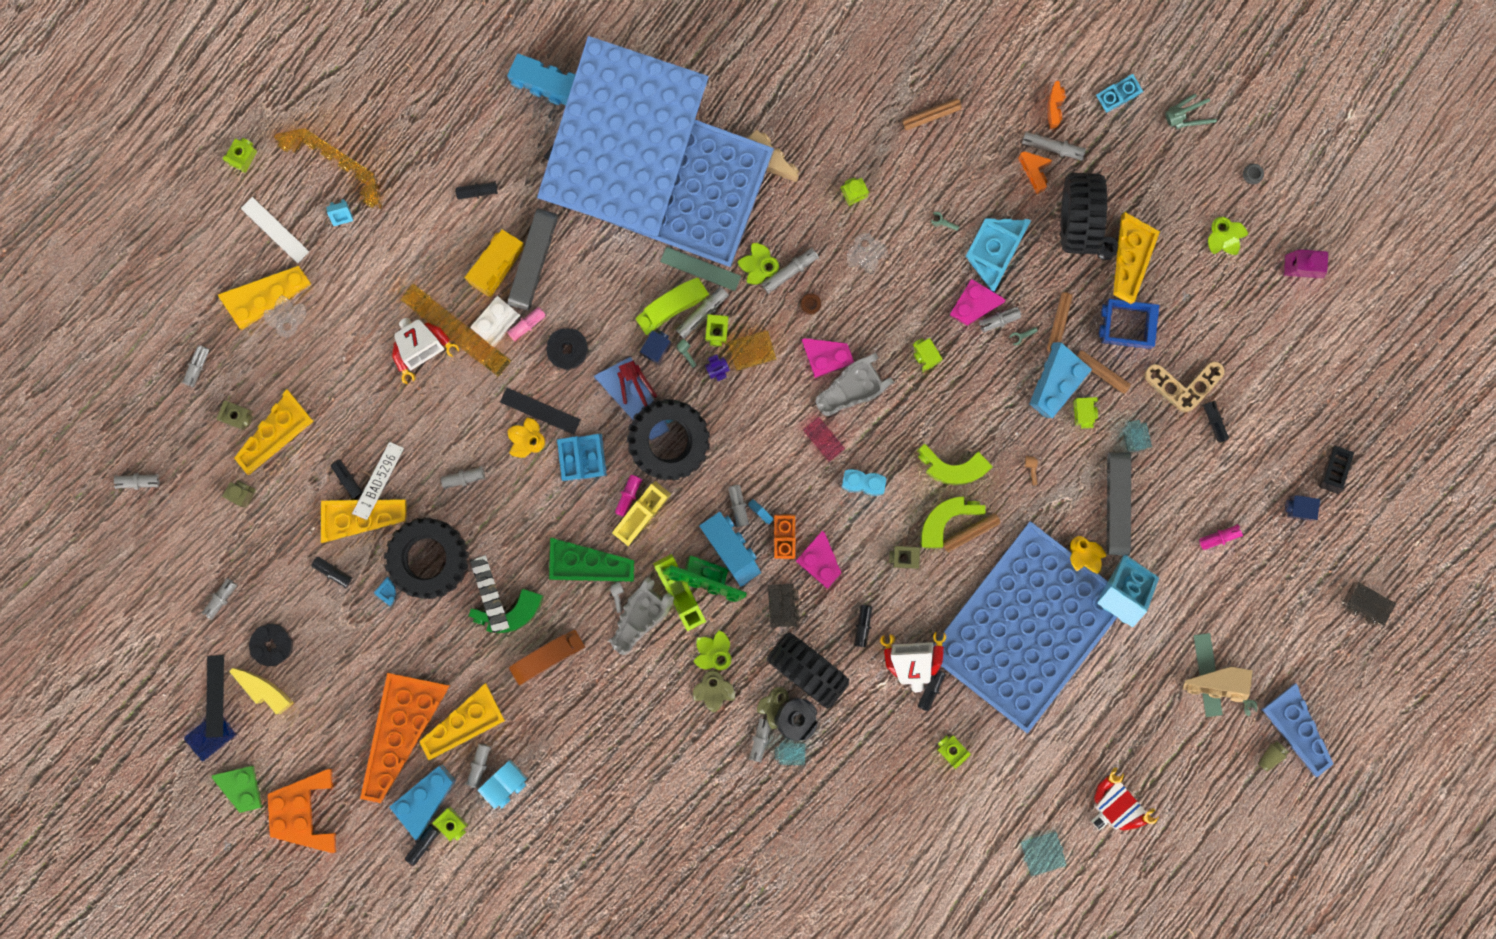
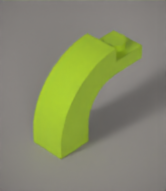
M699 278L689 280L653 301L635 319L647 336L652 330L655 331L673 316L699 304L709 293Z
M926 444L917 451L919 453L918 458L925 465L929 463L931 466L926 473L936 481L947 485H965L974 482L993 467L979 451L966 463L956 466L942 462Z
M956 497L942 502L930 512L922 526L920 548H943V531L949 519L957 515H984L985 505H980V501H967V505H964V497Z
M670 554L654 562L653 565L667 592L674 597L673 604L686 630L689 631L705 623L706 620L688 584L684 581H673L668 578L669 576L663 574L664 569L670 565L678 567L673 555Z

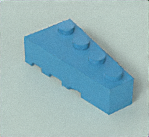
M517 53L507 75L511 82L510 84L518 89H522V87L529 89V92L537 97L543 95L549 98L548 100L555 105H560V103L566 105L576 74L568 72V74L564 75L557 67L550 65L545 68L542 62Z

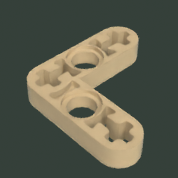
M1218 362L1208 364L1186 388L1160 365L1155 364L1148 367L1144 376L1146 381L1178 410L1189 412L1199 404L1223 377L1224 367ZM1216 367L1218 369L1216 372L1218 376L1214 375L1209 380L1205 379L1211 373L1209 368L1213 369ZM1150 370H1158V377L1161 379L1166 377L1167 380L1159 386L1158 383L1161 381L1158 378L1152 379L1150 377L1152 375ZM1200 381L1205 384L1206 388L1203 393H1198L1195 390L1196 382ZM1167 383L1175 385L1176 391L1174 394H1168L1165 391ZM1191 393H1192V395L1198 397L1197 400H1196L1195 397H1193V398L1189 401V404L1191 405L1190 407H1189V406H1186V407H1183V406H1182V404H1183V400H1181L1182 398H1183V399H1187V398L1191 395Z

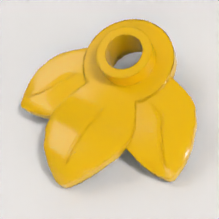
M526 418L523 426L516 425L507 430L509 439L514 443L509 454L514 457L525 458L531 452H540L545 446V438L540 433L539 424L534 419ZM536 438V444L532 445V440Z
M1082 536L1072 539L1070 544V551L1072 552L1070 561L1074 569L1078 571L1085 566L1098 574L1102 567L1101 559L1106 557L1104 549L1096 542H1089Z

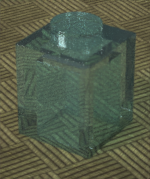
M1140 420L1127 423L1128 426L1122 429L1127 452L1131 453L1152 447L1147 422L1140 424Z
M780 742V747H775V760H779V765H805L806 744Z

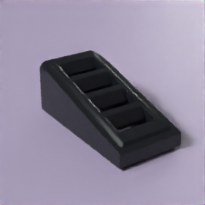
M1335 445L1333 446L1321 478L1320 488L1339 494L1344 489L1354 452ZM1336 455L1346 458V461L1335 457ZM1333 463L1343 466V469L1334 466ZM1331 471L1340 474L1341 476L1339 477L1331 474Z

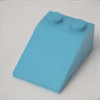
M1123 555L1104 587L1098 604L1104 610L1117 616L1123 623L1134 627L1148 611L1159 577L1127 555Z

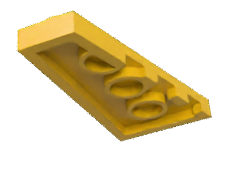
M1126 212L1121 215L1113 295L1132 304L1136 300L1160 231Z
M296 266L218 294V297L238 327L243 330L310 286L311 282L301 267Z
M288 389L282 394L283 397L278 404L275 403L272 407V412L265 421L259 424V429L253 437L250 436L234 457L248 475L314 422Z
M359 500L321 501V543L407 521V500H377L367 520L352 514Z
M487 683L419 741L428 760H432L505 721Z

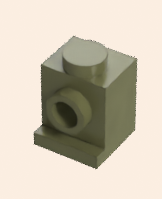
M224 400L216 420L245 431L246 427H249L252 422L253 416L251 414L253 411ZM234 412L238 413L236 419H232Z
M237 480L236 483H229L222 497L240 507L247 508L257 490Z
M894 546L893 551H889V563H893V568L919 569L920 547ZM901 554L907 555L906 562L900 560Z

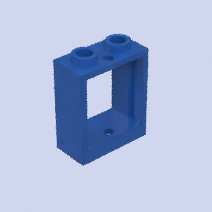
M1109 299L1106 304L1102 305L1101 317H1104L1103 325H1100L1099 337H1102L1101 343L1152 349L1155 347L1159 305L1140 302L1130 304L1123 300ZM1112 308L1147 312L1144 341L1109 337Z

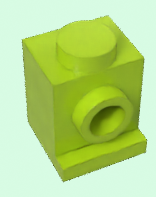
M235 138L223 160L232 167L246 173L257 151L252 147L253 143L249 140L242 138L240 141ZM242 149V154L237 155L239 150Z
M851 178L845 182V185L840 187L848 206L868 198L869 191L863 178Z
M708 314L705 340L710 342V346L722 347V343H727L729 316ZM715 329H719L721 331V334L719 336H715L713 334V331Z
M921 338L912 344L915 351L913 355L916 361L924 365L921 368L923 373L943 360L930 338L927 340Z
M1097 397L1076 398L1073 401L1075 426L1081 425V429L1094 428L1095 419H1098V409L1094 407V403L1098 401Z
M946 735L937 743L939 745L937 751L955 769L971 755L953 735L950 737ZM951 747H956L957 749L954 755L949 753Z
M452 807L447 808L432 823L449 841H452L454 838L458 841L466 833L464 829L468 826ZM449 822L454 824L453 830L447 828Z

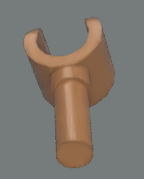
M1026 456L1025 467L1031 468L1032 485H1038L1036 475L1038 460L1033 456Z

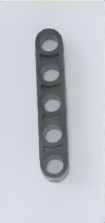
M537 208L509 295L508 305L529 311L557 224L558 214Z
M1108 452L1107 555L1129 556L1131 552V453Z

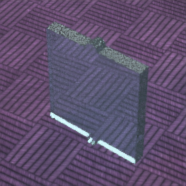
M1056 831L1020 842L1025 856L1023 860L1027 863L1030 876L1067 866L1062 852L1064 848L1060 845Z

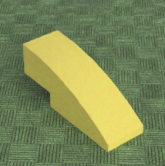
M656 481L653 482L612 533L629 546L671 496V493Z
M232 668L230 670V673L256 704L262 703L265 700L275 714H282L294 703L281 689L265 678L239 668Z

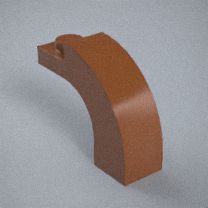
M574 629L530 653L510 666L509 669L520 686L586 647Z

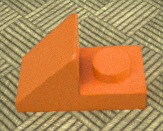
M1025 151L1020 153L1018 159L1036 194L1045 191L1048 181L1043 172L1040 173L1039 170L1049 166L1052 160Z

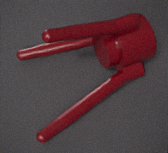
M634 360L619 366L620 372L617 375L620 380L624 404H627L624 378L626 381H633L644 406H647L648 403L637 381L638 376L654 398L657 397V394L641 372L639 365H636Z

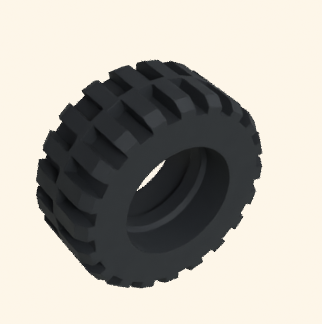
M1070 173L1066 176L1060 221L1061 245L1066 253L1097 254L1102 249L1106 231L1108 200L1106 179L1103 175L1098 173Z
M656 400L647 406H643L642 410L634 415V420L628 427V451L634 463L646 474L660 480L674 481L679 480L681 477H688L692 471H696L700 467L699 464L702 461H705L707 457L705 455L706 451L710 447V443H708L710 433L707 431L705 419H702L701 414L689 404L678 400ZM663 420L677 421L687 432V446L683 453L674 459H661L657 457L649 446V434L652 428Z
M424 517V519L416 518L412 522H406L401 525L402 528L394 531L392 540H388L386 545L388 550L384 554V559L387 560L385 568L390 574L389 578L391 582L397 585L396 587L400 591L412 597L436 599V597L447 595L448 592L457 588L459 582H462L465 577L463 576L464 572L468 569L467 558H469V553L466 551L467 545L465 540L461 538V534L451 525L438 519ZM422 539L438 541L446 552V564L443 570L432 578L416 576L408 565V554L411 547Z
M790 632L784 634L767 656V661L774 668L827 709L835 704L849 686V678Z

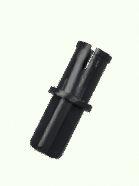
M496 181L481 184L475 182V185L457 187L455 190L456 197L459 200L473 197L480 199V196L498 194Z
M1214 400L1202 405L1209 420L1208 425L1212 426L1217 442L1227 441L1229 436L1223 424L1224 417H1221L1216 401Z
M339 459L333 462L331 468L340 480L339 484L344 486L351 499L354 500L361 496L363 491L354 480V474H350L342 460Z
M316 557L312 562V568L327 576L328 580L335 581L345 589L353 579V577L339 570L337 565L333 566L320 557Z
M861 605L858 624H855L857 629L854 646L867 648L869 630L872 629L870 626L872 606Z
M938 671L936 675L931 676V681L927 686H924L925 691L918 704L920 709L924 711L930 710L936 695L940 694L939 689L946 677L945 673Z
M429 825L420 839L415 840L416 844L405 857L407 863L414 866L422 855L430 850L429 846L440 834L435 827Z

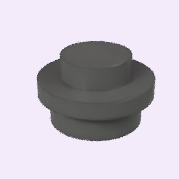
M1249 164L1243 170V178L1248 184H1258L1264 177V170L1258 164Z

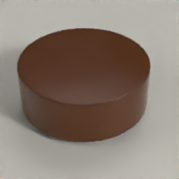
M813 293L803 296L800 303L802 311L807 315L818 313L821 308L819 296Z

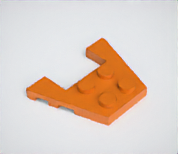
M332 769L324 770L268 794L270 837L329 853L336 852L335 833L313 834L311 790L333 788Z

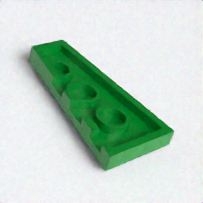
M550 537L549 580L634 582V560Z

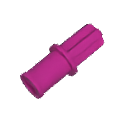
M634 475L629 476L624 490L620 492L622 496L615 510L617 515L624 517L627 514L632 501L636 500L635 495L642 482L641 478Z
M1236 524L1222 531L1218 529L1216 533L1200 538L1201 548L1206 550L1220 544L1225 545V542L1243 537L1242 531L1239 530L1240 526Z

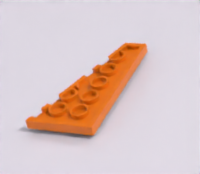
M387 673L360 799L377 803L384 801L451 685Z

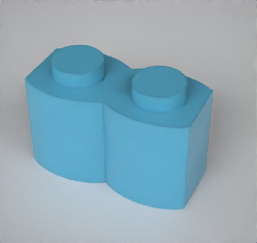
M850 469L844 472L841 488L848 492L857 493L862 491L870 496H881L884 494L887 478L877 473L865 474L859 470Z
M509 760L478 791L494 809L498 806L502 809L511 801L509 796L514 791L518 794L527 786L524 782L528 778L512 760Z

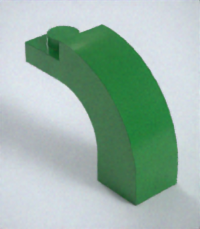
M522 589L515 608L505 614L509 628L495 633L513 632L530 623L540 610L544 595ZM471 608L469 617L474 618L473 622L484 626L487 622L486 631L492 632L487 613Z

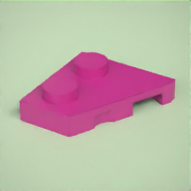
M971 279L949 316L968 326L1002 305L1006 299Z
M806 338L801 340L815 378L848 367L854 363L847 343Z
M823 531L796 560L802 568L827 589L841 574L828 539Z

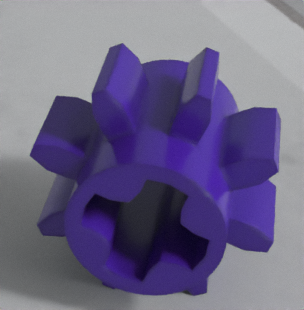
M717 354L709 357V363L705 365L710 379L716 377L717 381L727 378L726 372H729L730 369L725 358H718Z

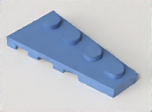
M629 357L598 373L594 378L634 420V415L639 413L644 405L633 381H626L625 378L627 404L623 403L620 380L617 375L620 372L619 366L633 361ZM638 376L637 381L649 405L654 400ZM664 420L652 428L649 434L651 441L670 431Z
M1294 683L1263 707L1262 711L1311 773L1318 777L1334 763L1323 740L1320 738L1314 720H1312L1308 712V707L1299 692V687L1297 683Z

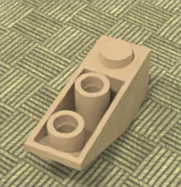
M756 130L747 138L773 148L770 144V138L764 132L760 133ZM779 148L774 149L767 172L797 182L799 178L797 174L799 172L792 163L788 164L783 159L785 155Z
M1228 667L1185 680L1182 690H1187L1188 693L1196 695L1200 693L1209 694L1212 698L1228 697L1235 702L1247 701L1250 695L1253 670Z

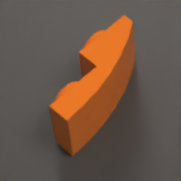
M1055 81L1048 99L1047 115L1049 129L1057 128L1062 120L1061 109L1057 107L1062 105L1066 94L1064 87H1060L1059 81Z
M774 514V559H795V514Z

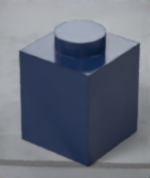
M652 330L641 348L640 354L659 365L671 345V341L668 340L669 336L660 330L657 333Z
M1297 495L1290 496L1285 504V512H1288L1287 517L1307 521L1318 520L1320 499Z

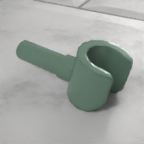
M940 212L933 213L936 217H940V220L937 222L931 220L933 226L943 225L958 231L959 226L943 219Z
M1034 327L1020 334L1015 332L1009 338L1015 335L1019 336V342L1013 344L1017 346L1021 344L1022 339L1038 332V330Z
M682 339L677 344V350L686 357L691 367L694 368L697 365L687 352L691 346Z
M1243 700L1244 712L1247 716L1251 715L1248 707L1254 708L1257 712V703L1254 700Z

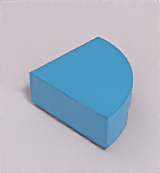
M754 499L748 503V506L766 524H770L774 520Z
M387 577L374 594L391 607L396 597L395 585Z

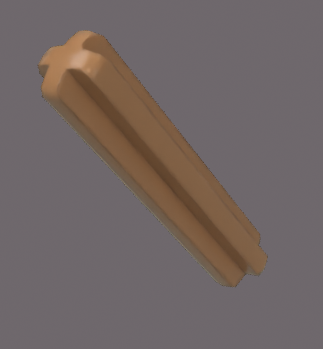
M956 98L903 119L902 123L905 130H910L959 111L962 105L960 100Z
M1067 292L1061 293L1047 347L1049 352L1052 350L1053 342H1061L1072 301V294Z
M1081 350L1076 356L1092 369V373L1122 394L1129 390L1131 384L1085 351Z
M993 513L944 540V549L950 552L1001 523L999 517Z

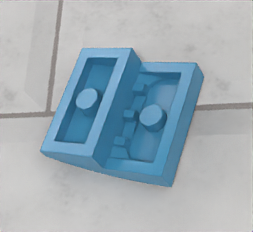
M602 434L557 439L562 481L607 476Z

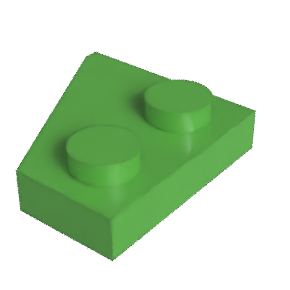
M254 766L212 775V779L239 813L262 808Z

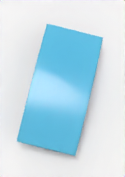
M1131 74L1117 84H1113L1101 91L1096 96L1106 113L1139 96L1143 93V90L1135 76Z

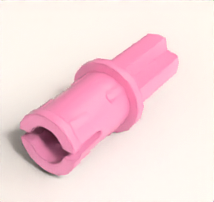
M537 307L524 319L521 317V321L507 331V333L516 342L527 331H532L531 328L545 318L546 315L541 308Z

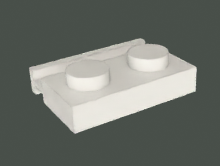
M497 296L470 328L494 348L521 316Z

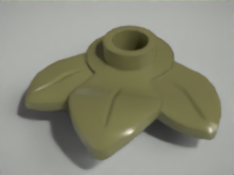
M708 671L703 676L702 682L694 687L693 699L694 701L704 700L706 707L715 713L721 708L723 700H735V690L730 682L723 680V676L719 672ZM711 679L717 680V683L711 685L709 681Z
M782 687L773 688L768 696L761 698L757 706V713L767 714L768 724L771 729L778 728L774 721L780 706L789 700L787 690ZM779 694H781V700H780V701H778V695H779Z

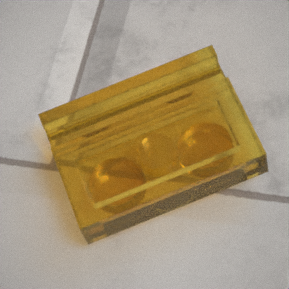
M768 330L728 342L736 372L776 361Z

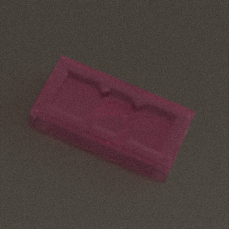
M820 417L803 429V432L828 462L845 450V447Z

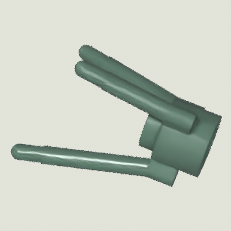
M1192 94L1177 105L1168 108L1165 116L1169 126H1175L1176 129L1186 126L1216 123L1217 119L1183 122L1186 119V112L1210 102V98L1199 101L1184 109L1180 108L1196 97V94Z

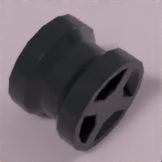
M1105 237L1102 249L1097 253V256L1102 260L1112 259L1118 251L1117 240L1112 237Z

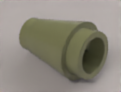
M1276 740L1273 744L1269 745L1258 764L1268 772L1285 760L1289 751Z

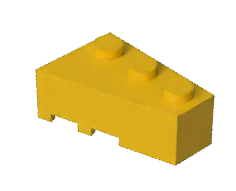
M502 229L493 236L491 244L483 251L480 258L464 278L471 286L491 298L523 251L525 245Z

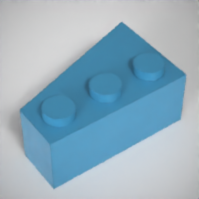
M1053 342L1049 358L1044 364V371L1038 380L1029 403L1046 418H1054L1092 370L1061 342Z
M718 512L699 525V527L740 587L761 574L754 561L757 557L751 548L746 549L743 543L746 541L738 531L735 534L732 529L735 525L729 516L723 517L721 512Z
M442 764L389 807L415 840L422 836L456 780Z

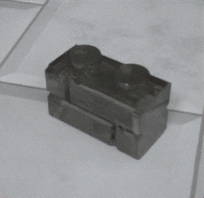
M1355 582L1349 589L1342 605L1347 607L1346 612L1356 617L1359 614L1366 618L1365 622L1376 627L1377 625L1382 626L1386 624L1396 603L1365 585Z
M794 584L768 585L770 628L796 626V622H800L799 609H795V601H799L798 588H794Z

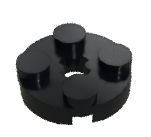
M558 329L552 333L547 341V356L551 363L559 369L566 371L576 369L587 358L589 352L587 341L583 334L576 329ZM564 344L567 346L571 344L573 346L571 348L572 353L563 354L564 348L562 346Z
M266 624L260 626L250 638V655L261 665L277 666L290 657L293 650L292 637L280 625ZM270 639H273V643L276 644V648H272L271 651H269L268 647L266 646V643L270 642Z
M790 698L780 706L774 721L778 726L779 732L785 738L800 741L806 740L814 734L818 722H816V715L818 714L815 706L810 701ZM800 715V724H794V716Z

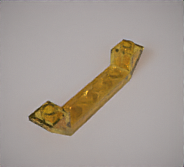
M305 128L275 134L273 138L278 142L277 146L285 152L290 150L296 153L301 144L304 143L312 150L316 147L322 151L320 155L331 161L334 159L339 162L337 166L347 173L349 170L354 172L356 179L364 184L366 183L359 193L364 199L362 202L372 209L374 206L379 209L382 208L378 180L374 173Z
M412 284L400 300L428 323L440 327L453 343L499 377L512 360L491 346L415 284Z

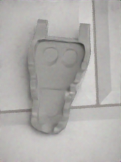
M876 352L849 365L828 389L816 397V405L823 415L830 416L842 409L868 402L881 395L894 383L891 377L882 381L871 364L879 358Z
M647 577L641 587L628 598V603L623 607L624 613L619 616L620 621L617 623L619 628L616 630L614 637L609 639L613 649L621 655H627L644 634L666 617L672 606L674 597L667 593L662 598L652 590L654 581L650 577Z

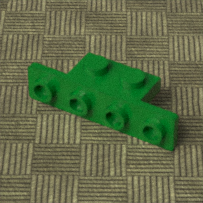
M691 555L687 557L684 570L670 565L663 571V574L669 576L668 578L673 581H684L690 587L706 589L709 594H720L732 602H738L747 595L744 591L725 585L728 569Z

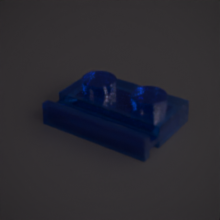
M223 717V737L206 738L205 720L187 734L184 740L194 753L199 756L200 760L204 762L236 737L237 733L233 731L230 724Z

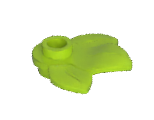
M1218 217L1212 222V233L1208 237V246L1213 254H1217L1223 249L1228 254L1237 255L1240 249L1239 239L1246 237L1248 232L1241 223L1231 222L1226 217ZM1219 224L1224 225V227H1225V230H1224V231H1220V230H1219V228H1218V225H1219Z
M752 243V255L743 257L738 261L740 268L744 272L749 273L747 277V283L760 284L767 277H771L779 271L778 261L770 256L767 247L758 243ZM771 264L773 266L772 270L767 271L765 265Z
M719 630L714 639L707 637L697 638V649L701 655L695 658L694 663L699 668L704 670L711 668L725 670L730 666L731 655L728 652L730 641L726 634ZM718 656H724L725 662L723 664L717 662Z

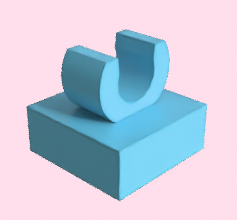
M344 199L338 204L331 202L330 206L326 207L333 226L353 221V215Z

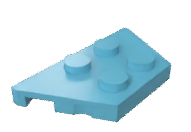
M985 218L965 257L992 292L996 290L1031 220H996Z

